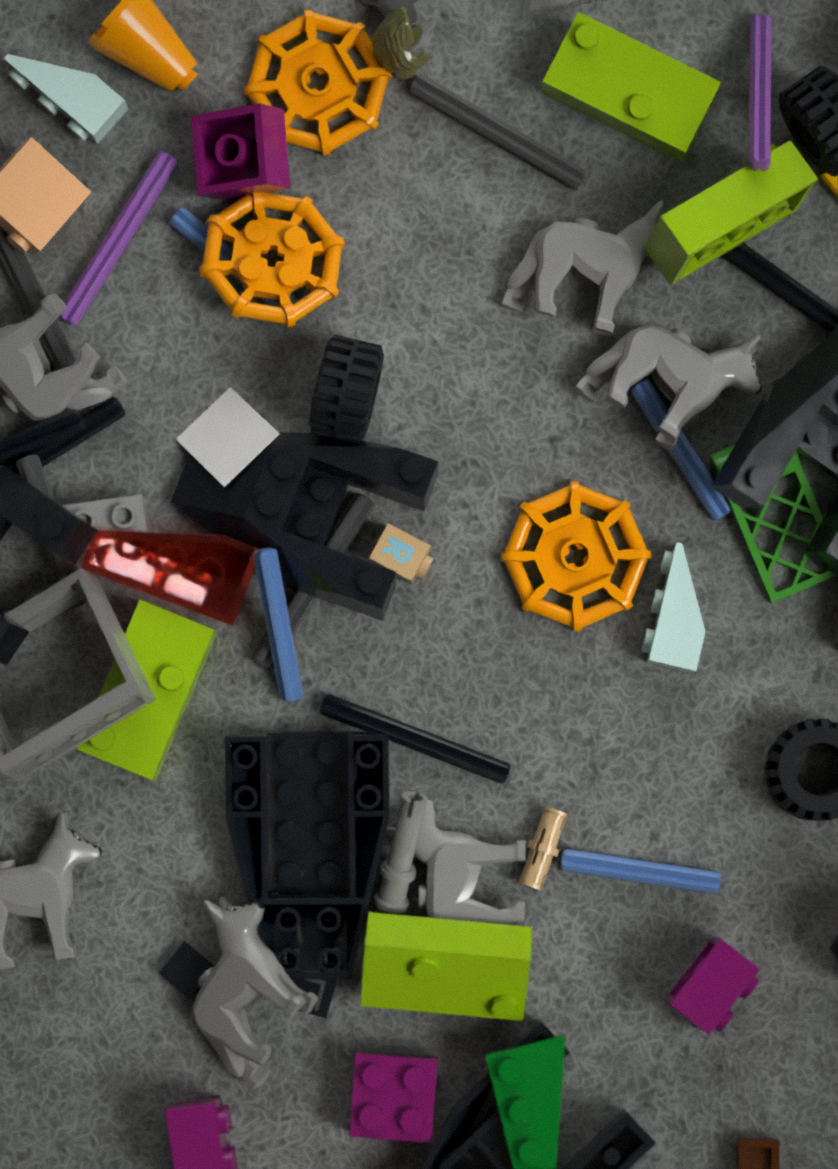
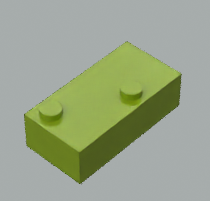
M578 12L542 81L541 93L682 163L718 93L721 82Z
M791 140L778 148L775 144H771L770 167L767 170L758 169L753 171L747 165L661 215L643 248L671 286L796 212L818 178Z
M139 599L125 636L156 700L78 746L77 750L149 780L156 781L215 641L217 632L212 628ZM116 659L112 663L99 697L126 682Z
M369 912L360 1006L523 1021L531 960L532 927Z

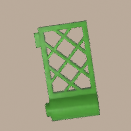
M735 444L709 455L710 464L716 477ZM795 451L781 475L783 477L793 472L800 488L794 502L773 494L774 488L756 518L742 512L740 506L726 497L770 603L838 575L830 570L818 574L804 568L809 556L805 551L821 525L823 516L802 469L797 451ZM802 496L804 497L808 508L799 505ZM771 499L791 507L783 528L762 520ZM797 509L810 514L814 520L815 526L809 539L789 531ZM746 519L755 522L752 531H750ZM760 525L781 533L772 555L759 550L754 541ZM786 536L807 544L799 565L778 557ZM761 556L770 559L767 569ZM776 562L796 570L791 585L777 592L770 579ZM802 573L812 576L798 582Z

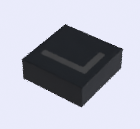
M295 980L294 984L306 993L313 992L318 997V1001L308 1014L327 1019L337 980Z

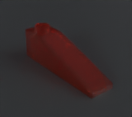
M98 530L89 544L81 568L234 626L256 570L253 555L259 548L225 535Z

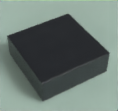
M184 941L159 974L191 999L200 988L198 985L199 978L206 970L215 967V965Z

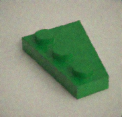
M565 1034L485 1054L514 1169L556 1168Z

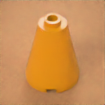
M121 0L101 23L102 27L96 34L93 33L86 42L93 50L171 93L176 87L183 92L198 75L193 70L197 61L153 0Z

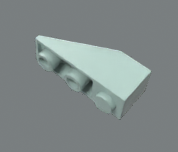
M10 54L4 57L7 66L11 69L7 75L23 90L30 86L39 93L40 96L37 98V101L49 113L55 116L59 111L70 121L66 126L82 141L90 137L98 144L128 110L126 101L95 74Z
M676 542L672 551H664L660 574L666 575L663 590H655L650 611L657 614L654 630L646 629L641 652L648 653L647 663L695 673L703 645L705 628L683 544Z

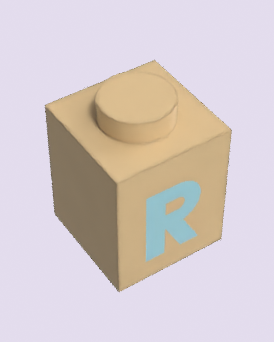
M388 523L372 551L369 561L396 571L397 577L412 584L416 576L422 580L424 579L434 558L428 555L431 550L429 544Z

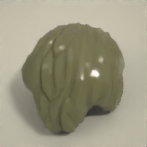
M403 6L397 7L393 12L388 13L386 18L378 25V29L372 37V46L376 60L383 67L401 79H409L415 75L419 68L423 67L430 54L422 52L415 56L411 53L413 44L418 41L423 30L417 24L410 25L409 16L407 15L408 10Z

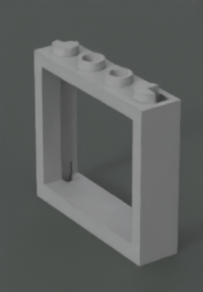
M82 568L69 576L63 574L56 584L46 590L30 594L25 599V603L12 611H5L3 613L30 633L87 598L126 682L18 747L0 711V771L3 775L19 782L156 700L99 579Z

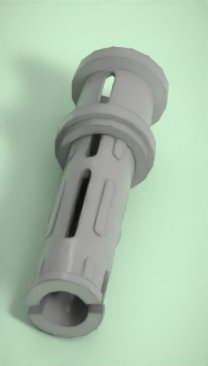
M405 791L402 793V801L389 858L381 863L380 874L383 877L380 890L374 894L373 903L377 908L389 913H403L408 910V888L410 882L414 881L416 876L415 866L412 862L425 806L428 801L424 794L419 793L418 800L414 802L416 791Z

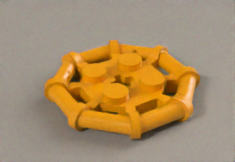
M312 9L304 10L305 14L266 36L261 34L256 40L259 45L248 84L243 87L244 96L249 97L253 105L261 103L269 106L272 105L267 95L278 92L288 109L284 113L287 143L323 153V156L331 155L332 150L370 129L374 131L379 125L377 121L388 79L392 78V73L376 60L372 41L366 33V26L359 21L355 24L314 13ZM317 30L344 38L340 45L323 43V40L317 39ZM306 31L307 41L289 51H286L281 46ZM355 45L368 68L357 70L347 53ZM273 56L281 60V68L276 81H265L271 57ZM316 72L320 77L326 75L329 78L324 83L325 89L318 91L316 88L310 89L307 86L311 82L310 75ZM359 82H371L363 108L354 102ZM347 111L355 118V120L330 133L328 122ZM295 118L302 119L308 123L314 122L318 124L319 135L290 127Z
M258 192L245 195L216 215H209L205 222L208 229L203 263L198 269L200 277L208 280L232 311V317L237 320L240 317L280 323L285 324L286 328L295 327L298 320L326 301L335 300L339 293L337 280L341 251L345 248V242L343 237L337 236L312 204L313 199L308 196L298 198L270 192ZM265 208L291 212L293 215L290 221L266 217ZM252 210L254 220L248 222L245 228L238 231L230 225ZM303 219L321 241L313 244L310 243L305 230L299 227ZM222 239L233 243L231 260H219ZM275 251L278 256L282 257L283 261H277L275 267H270L267 265V259L261 258V254ZM325 256L322 278L312 275L313 257ZM233 274L235 278L238 277L241 280L245 290L241 296L226 279V275ZM305 286L312 291L295 304L291 303L289 296L297 288L301 289ZM253 296L278 300V307L253 303L251 301Z
M570 481V485L529 503L524 501L519 506L521 511L504 553H500V562L505 563L523 604L521 609L526 613L530 611L573 628V632H582L583 627L622 610L628 612L633 607L631 602L647 561L652 559V551L647 550L629 509L631 504L626 499L622 502L579 485V481ZM569 503L571 514L549 523L542 515ZM581 503L609 514L603 522L595 521L580 514ZM617 521L629 549L618 550L609 528ZM532 524L543 530L535 552L522 551ZM575 545L578 550L585 549L587 551V556L582 559L583 566L576 567L574 562L569 564L566 562L565 557L569 555L568 547ZM618 560L630 561L619 589L610 582L612 573ZM534 561L543 584L535 591L522 563ZM604 589L610 596V599L583 610L582 597ZM549 590H553L561 595L573 598L572 608L569 610L543 598Z

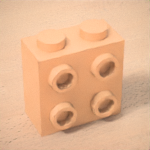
M31 137L24 141L0 168V227L9 234L7 240L14 248L24 254L27 251L31 255L44 248L88 197L91 191Z

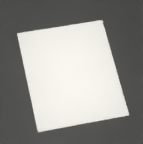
M230 387L176 440L225 487L280 433Z

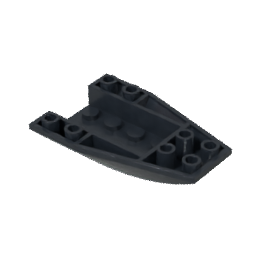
M266 731L226 735V819L248 902L250 904L260 901L265 909L262 920L257 927L258 936L274 953L276 959L291 980L351 979L390 817L389 734L361 731Z

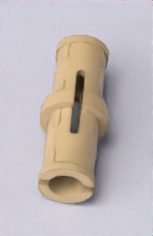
M547 806L543 807L534 839H529L527 844L530 850L518 883L543 891V885L553 856H558L559 849H556L569 814Z

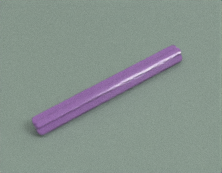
M755 14L750 19L748 166L753 171L758 169L767 170L770 167L772 19L767 14L762 16Z
M163 151L157 153L64 302L68 309L59 317L65 322L74 326L79 323L177 167V160L170 154Z

